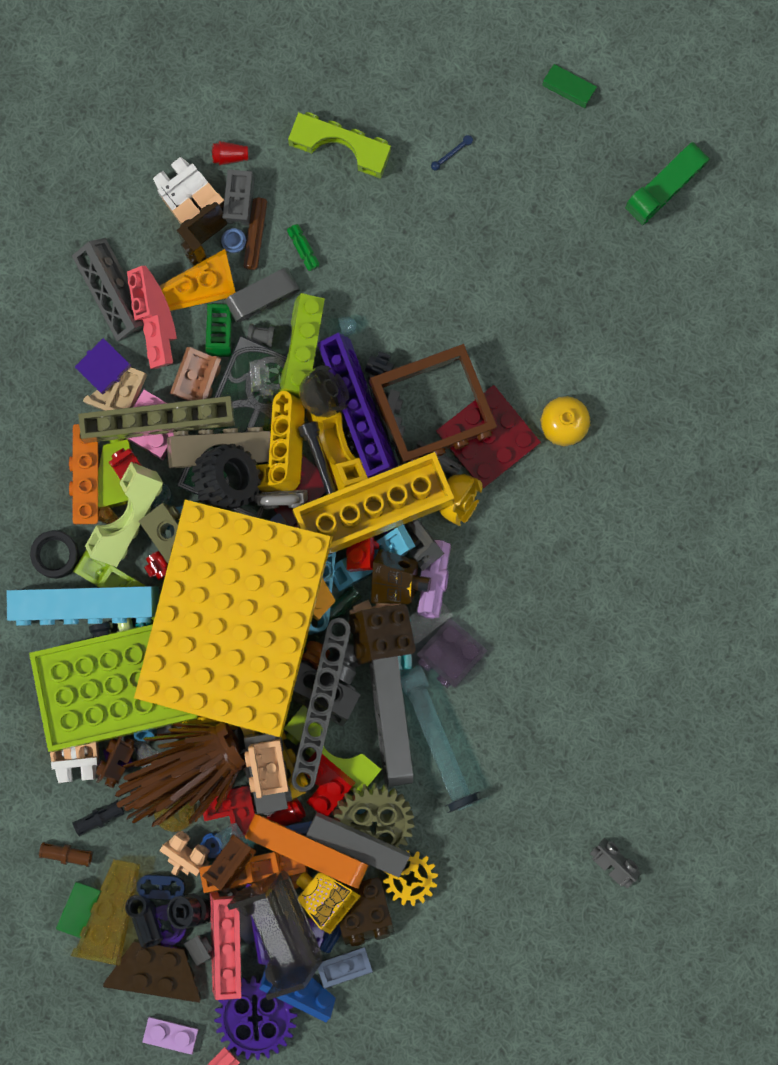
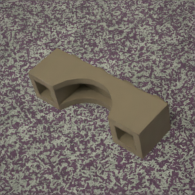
M263 427L248 428V432L238 433V428L223 429V434H214L213 430H199L198 435H189L188 431L173 432V436L167 438L169 468L193 467L196 465V459L201 457V454L208 448L225 444H235L236 447L239 445L244 447V452L249 451L252 454V460L255 459L257 464L269 463L270 431L263 432Z

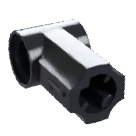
M139 895L131 896L126 902L125 911L132 918L141 947L148 948L160 944L164 939L155 915V903ZM143 903V910L141 913H138V908Z

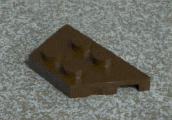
M134 939L103 983L105 988L198 1003L201 1001V994L198 992L194 980L195 976L188 962L189 958L186 949L181 946L160 943L154 947L142 948L139 940Z

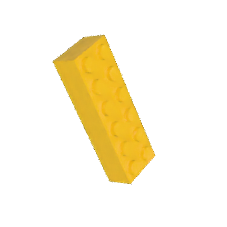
M433 452L293 509V514L300 529L333 537L329 555L454 504V496L436 453Z

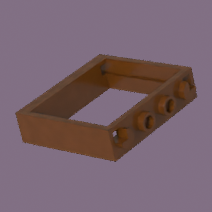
M464 344L371 377L369 380V386L401 465L433 452L436 453L437 457L446 454V449L455 447V450L468 446L469 441L478 438L479 441L485 440V438L493 436L491 432H494L497 428ZM460 360L485 424L408 452L383 388Z

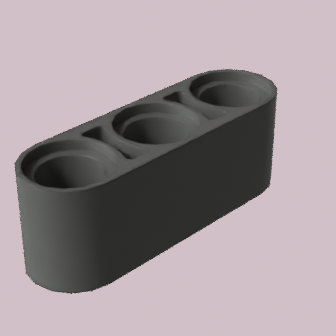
M283 268L230 295L225 299V302L234 319L239 323L295 295L300 289L289 268Z

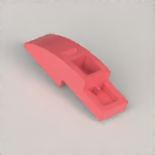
M140 266L127 271L134 319L143 320L144 324L143 331L146 339L150 369H158L173 364L170 341L177 339L172 315L161 288L146 266Z

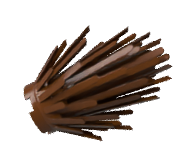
M221 722L215 726L176 723L173 726L184 728H169L168 730L171 733L143 738L146 742L185 738V740L159 744L158 748L160 749L175 748L123 765V767L129 768L151 763V765L125 775L123 779L127 780V782L118 786L121 789L116 792V797H121L128 792L131 795L117 802V807L124 806L125 811H129L132 808L136 810L129 814L126 820L136 816L132 823H136L147 815L149 818L164 808H170L152 823V827L160 825L165 820L167 821L188 803L190 806H193L199 800L201 805L189 818V824H191L194 820L197 822L216 796H218V803L215 806L217 812L226 799L240 770L247 767L245 752L240 754L242 751L238 744L239 740L228 723Z

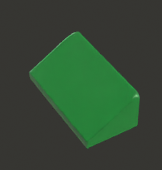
M553 64L542 83V86L583 108H586L597 86Z
M77 881L56 929L82 938L101 891Z

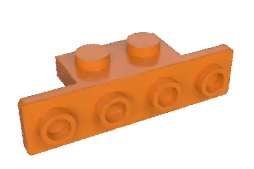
M74 424L73 457H69V470L73 472V481L69 482V495L73 496V523L75 525L98 524V442L84 443L81 440L79 424Z

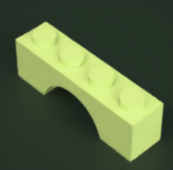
M132 462L129 464L120 481V485L128 497L127 508L118 520L107 525H96L85 545L90 558L115 567L125 558L130 542L138 535L139 520L150 513L152 502L162 491L163 482L156 471Z

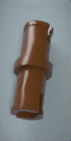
M42 842L39 851V858L61 861V864L64 865L73 863L90 867L93 856L92 851L71 848V845L68 844L59 846Z

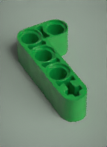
M691 142L648 185L641 187L628 200L625 209L643 226L666 204L665 202H668L710 161V158L694 142Z

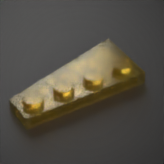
M113 860L100 890L102 892L97 903L93 904L90 911L92 913L87 925L83 927L80 933L81 939L77 948L73 949L71 956L120 966L130 918L125 911V905L127 900L135 894L140 864Z

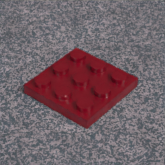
M495 385L484 392L497 425L495 431L491 432L493 436L479 441L478 438L469 441L468 446L455 450V447L449 448L469 474L482 482V490L541 444L540 440ZM476 399L436 430L441 439L485 424Z

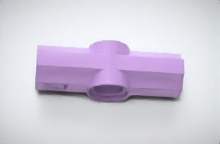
M435 540V542L445 554L424 571H421V576L431 578V585L428 593L421 591L417 613L420 616L431 619L439 618L443 592H446L449 571L447 568L451 545L440 540Z

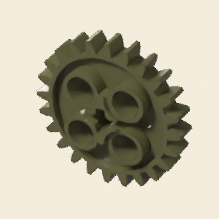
M376 783L369 790L366 784H363V791L361 792L354 787V795L351 796L345 793L346 802L338 801L340 809H333L334 817H336L333 818L334 820L400 848L399 844L407 846L408 843L405 837H412V832L409 828L414 827L412 820L414 815L412 810H410L409 801L405 802L403 794L397 796L396 788L388 792L386 784L382 786L381 790L377 788ZM359 809H366L362 814L356 813ZM386 809L391 810L388 814H381ZM382 833H390L386 837H380V834Z

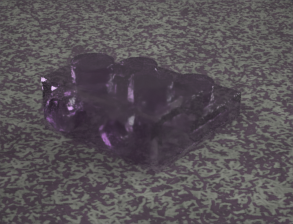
M449 618L419 651L417 656L420 658L418 663L426 671L429 672L432 669L439 675L436 679L448 689L451 685L455 689L485 655L487 650L455 621Z

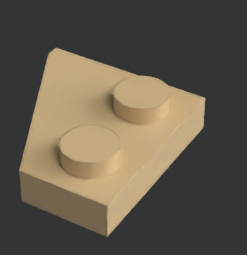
M130 367L119 378V382H115L103 395L96 390L92 395H87L83 402L103 411L132 408L136 403L147 374Z

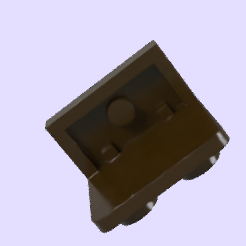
M217 202L204 206L199 214L192 219L185 220L180 225V228L177 229V233L182 241L180 245L192 266L208 259L201 244L227 225L226 219H223L222 209Z
M400 604L366 609L349 615L350 632L354 640V655L358 660V665L367 664L379 659L410 655L415 652L416 648L406 605Z
M376 877L362 881L358 889L346 885L347 888L361 896L339 922L346 945L359 946L364 944L367 939L375 937L376 940H381L389 937L390 933L395 932L382 882L379 878Z

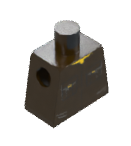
M379 549L373 562L371 603L409 604L412 602L416 591L429 592L431 578L418 576V562L416 560Z

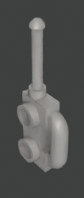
M307 490L261 492L254 495L255 499L252 502L257 503L258 506L264 505V509L279 508V505H288L289 508H296L308 500Z

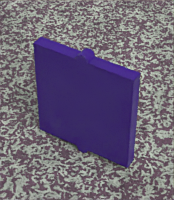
M102 338L91 351L88 350L86 352L87 355L75 368L103 395L115 382H119V378L132 365Z

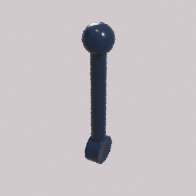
M466 135L463 138V142L439 161L431 163L432 170H439L441 164L465 145H471L473 138L470 135Z

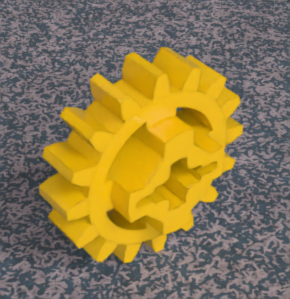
M417 851L414 856H410L408 860L410 861L409 867L401 873V875H408L410 871L415 872L414 877L422 882L417 881L407 885V880L400 876L398 878L384 871V873L389 875V878L384 879L383 883L390 884L386 892L390 893L393 891L395 893L392 900L395 901L400 897L402 898V905H405L406 901L410 900L411 905L415 906L416 899L424 903L423 896L425 894L430 897L433 895L429 889L430 887H437V884L432 882V879L438 877V874L431 873L435 865L426 864L428 856L420 859L419 852ZM419 864L425 868L428 878L422 877L418 872ZM393 878L400 880L403 885L402 893L395 887ZM418 886L425 887L420 893L411 895L412 889Z

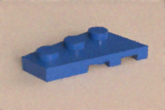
M266 965L259 987L260 990L324 1022L331 1018L336 998L303 969Z

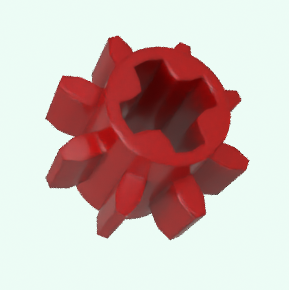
M157 551L146 558L148 565L144 568L149 577L153 578L156 576L158 581L165 578L168 563L160 551Z

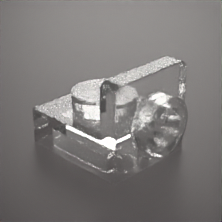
M265 360L250 362L251 392H259V396H273L274 391L281 389V384L266 385V381L269 380V367L265 366Z

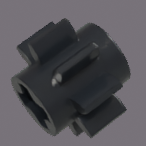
M379 351L378 356L371 354L365 368V372L370 373L369 380L371 377L393 370L395 363L389 361L391 358L389 354Z

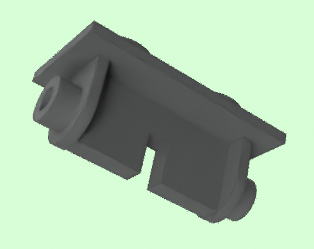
M603 838L598 847L596 846L590 852L593 856L592 860L604 871L612 865L614 869L609 873V876L621 887L629 888L633 882L637 881L641 873L638 870V866L634 861L626 859L619 853V848L613 842H608Z

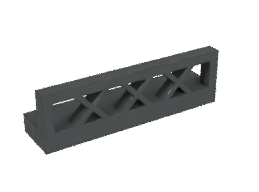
M102 238L87 242L72 257L116 341H121L133 331L143 329V320L134 319L128 279L107 239ZM85 253L90 258V267L85 264L82 258ZM96 275H98L102 281L101 288H99L95 282ZM107 296L110 297L113 302L112 309H109L106 303ZM118 318H121L126 326V329L122 332L118 326Z

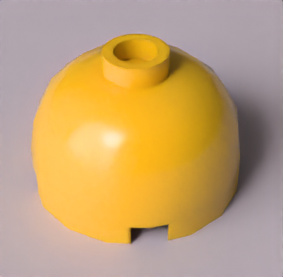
M569 396L558 397L550 401L543 409L540 419L541 427L545 437L553 444L560 446L574 445L580 442L588 433L590 415L586 406L578 399Z
M465 474L453 475L447 479L454 496V504L439 510L444 518L458 526H461L460 521L466 523L472 516L479 500L474 501L477 491L482 493V482Z

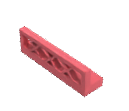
M218 891L210 892L211 945L213 947L211 951L212 992L215 1000L240 999L239 897H220Z

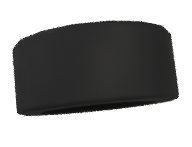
M56 530L43 532L36 537L30 550L31 563L34 568L47 578L54 579L63 578L72 573L78 564L80 555L78 545L73 538L62 531ZM48 541H62L69 549V560L66 565L59 569H49L41 561V549Z

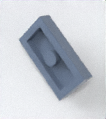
M365 947L316 964L324 989L373 973Z

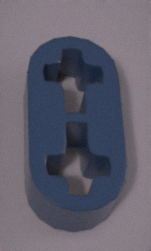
M146 875L139 879L136 888L138 894L142 897L171 900L176 896L184 894L185 883L176 876ZM147 879H149L151 884L159 885V890L153 889L150 891V894H146V890L142 889L141 885L145 884ZM172 881H176V885L180 886L181 889L176 891L175 895H171L170 890H163V885H171Z

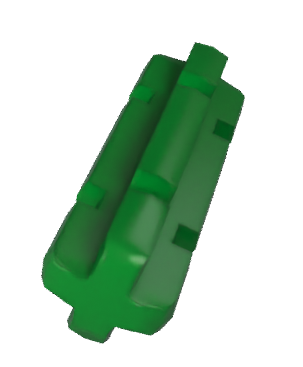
M298 224L292 225L287 229V233L293 239L295 248L301 259L305 260L304 264L307 270L316 269L319 266V261L316 256H313V250L305 235L302 236L303 233Z

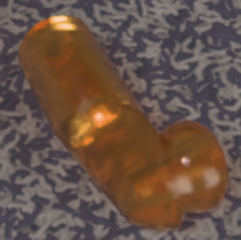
M103 506L98 508L99 522L107 525L119 519L110 507Z

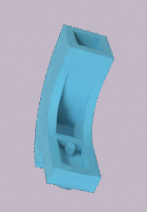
M404 525L395 528L376 541L379 543V549L401 556L406 555L408 551L415 547ZM374 549V559L379 549ZM346 557L335 564L333 581L338 590L342 591L372 575L373 570L350 572L347 570Z

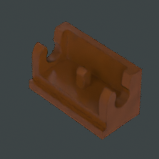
M232 834L227 845L202 877L220 891L227 893L254 856L256 850Z

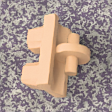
M183 831L177 832L164 843L160 851L169 857L168 862L174 866L171 873L175 876L181 871L186 875L193 873L195 876H198L200 874L199 868L208 866L210 863L207 860L210 850L200 844L195 846L194 850L187 847L186 845L190 838Z

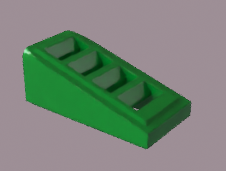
M207 304L205 349L206 354L210 356H231L232 313L227 304ZM212 313H227V317H212ZM212 323L226 324V327L212 326ZM212 334H226V337L212 336Z

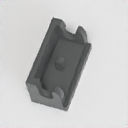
M227 170L223 219H226L229 224L234 222H240L245 226L250 224L255 183L252 171Z
M418 519L403 524L415 544V547L408 552L418 562V566L423 571L445 554Z

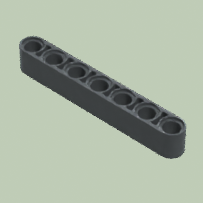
M342 618L333 619L325 633L291 783L299 792L309 791L316 781L350 634L349 623ZM333 625H342L345 629V635L342 637L334 636L331 632ZM329 649L337 650L339 660L336 662L328 661L325 656L326 651ZM322 674H330L333 677L334 683L332 686L325 687L320 683V676ZM318 698L325 699L328 703L327 710L324 712L317 711L314 708V701ZM312 723L319 724L322 728V734L318 737L311 736L308 732V726ZM312 748L316 752V759L313 762H307L303 759L302 752L304 749ZM300 773L308 774L311 779L309 786L300 787L296 782L297 775Z
M398 657L379 659L370 662L369 669L384 782L387 787L412 784L413 770Z

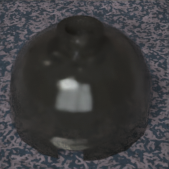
M323 365L316 367L304 376L299 386V395L302 405L311 414L317 417H331L346 409L349 393L342 377L339 374L334 376L329 371L332 368Z

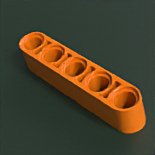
M258 814L254 815L245 835V838L357 889L369 866L360 860L307 838L303 834Z

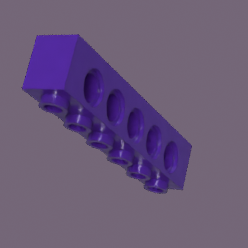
M338 332L318 342L319 350L367 477L371 478L398 467L350 338Z

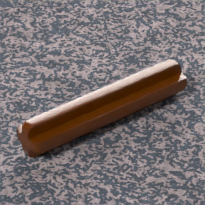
M260 197L253 199L243 265L248 270H257L267 209V200Z

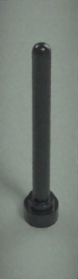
M317 421L298 427L301 438L304 437L305 441L309 443L327 495L336 492L318 441L320 429Z

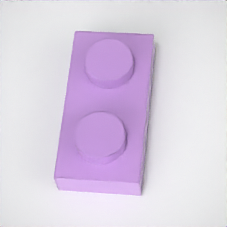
M149 1016L143 1043L192 1055L199 1029Z

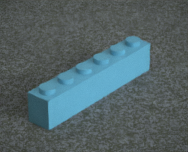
M159 587L7 590V621H16V626L31 625V620H40V625H55V620L64 619V624H79V619H88V624H102L103 618H112V623H127V618H136V623L151 622V617H155L159 602Z

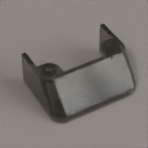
M282 870L239 891L227 905L229 910L237 908L245 916L252 915L270 957L267 968H265V975L268 982L272 983L273 986L266 994L267 1000L304 989L322 964L320 947L303 907L298 901V895L288 873Z

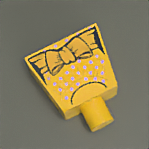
M305 872L299 876L296 882L304 890L298 897L299 903L317 926L329 934L361 897L353 890L321 872L314 878Z

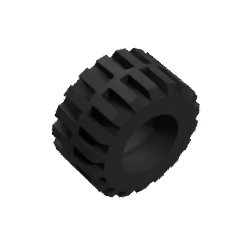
M225 444L201 454V457L195 461L196 465L192 468L194 473L192 482H195L193 489L195 492H198V499L201 502L204 501L205 505L228 511L252 502L255 499L254 495H257L259 492L257 486L261 485V479L258 478L260 470L256 468L257 462L255 459L252 460V454L249 451L244 452V447L240 445L236 447L235 444ZM223 471L226 473L229 479V485L227 484L224 478Z

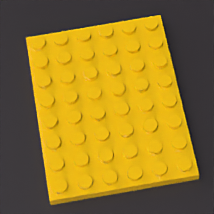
M185 500L134 698L282 737L333 537Z

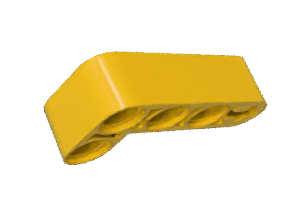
M287 391L279 392L273 399L269 464L256 465V468L260 470L258 478L261 479V485L257 487L261 492L293 491L300 484L303 438L300 436L298 427L304 425L305 404L301 399Z

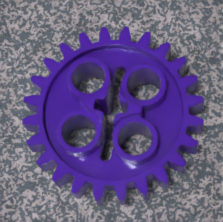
M255 975L252 976L251 983H248L245 977H243L241 980L240 999L248 1001L249 1010L246 1012L238 1011L235 1005L238 999L218 1000L223 1004V1007L215 1008V1011L220 1013L221 1017L215 1018L214 1022L221 1023L222 1026L216 1030V1033L224 1032L225 1035L220 1041L225 1042L229 1040L230 1044L227 1049L230 1050L235 1046L237 1048L236 1056H239L244 1051L246 1052L247 1060L251 1053H255L256 1060H259L261 1053L264 1052L265 1056L270 1058L271 1049L277 1054L280 1052L278 1044L287 1046L284 1037H293V1034L288 1029L296 1028L297 1024L290 1020L297 1017V1013L290 1012V1009L294 1006L260 990L261 981L257 982ZM253 995L257 996V1014L263 1017L258 1022V1041L254 1037V1020H249V1016H252L254 1012ZM265 997L272 998L275 1002L274 1009L270 1011L264 1010L261 1006V1000ZM272 1023L276 1027V1034L274 1036H266L262 1030L264 1024ZM247 1025L251 1030L250 1036L247 1038L240 1037L237 1034V1027Z

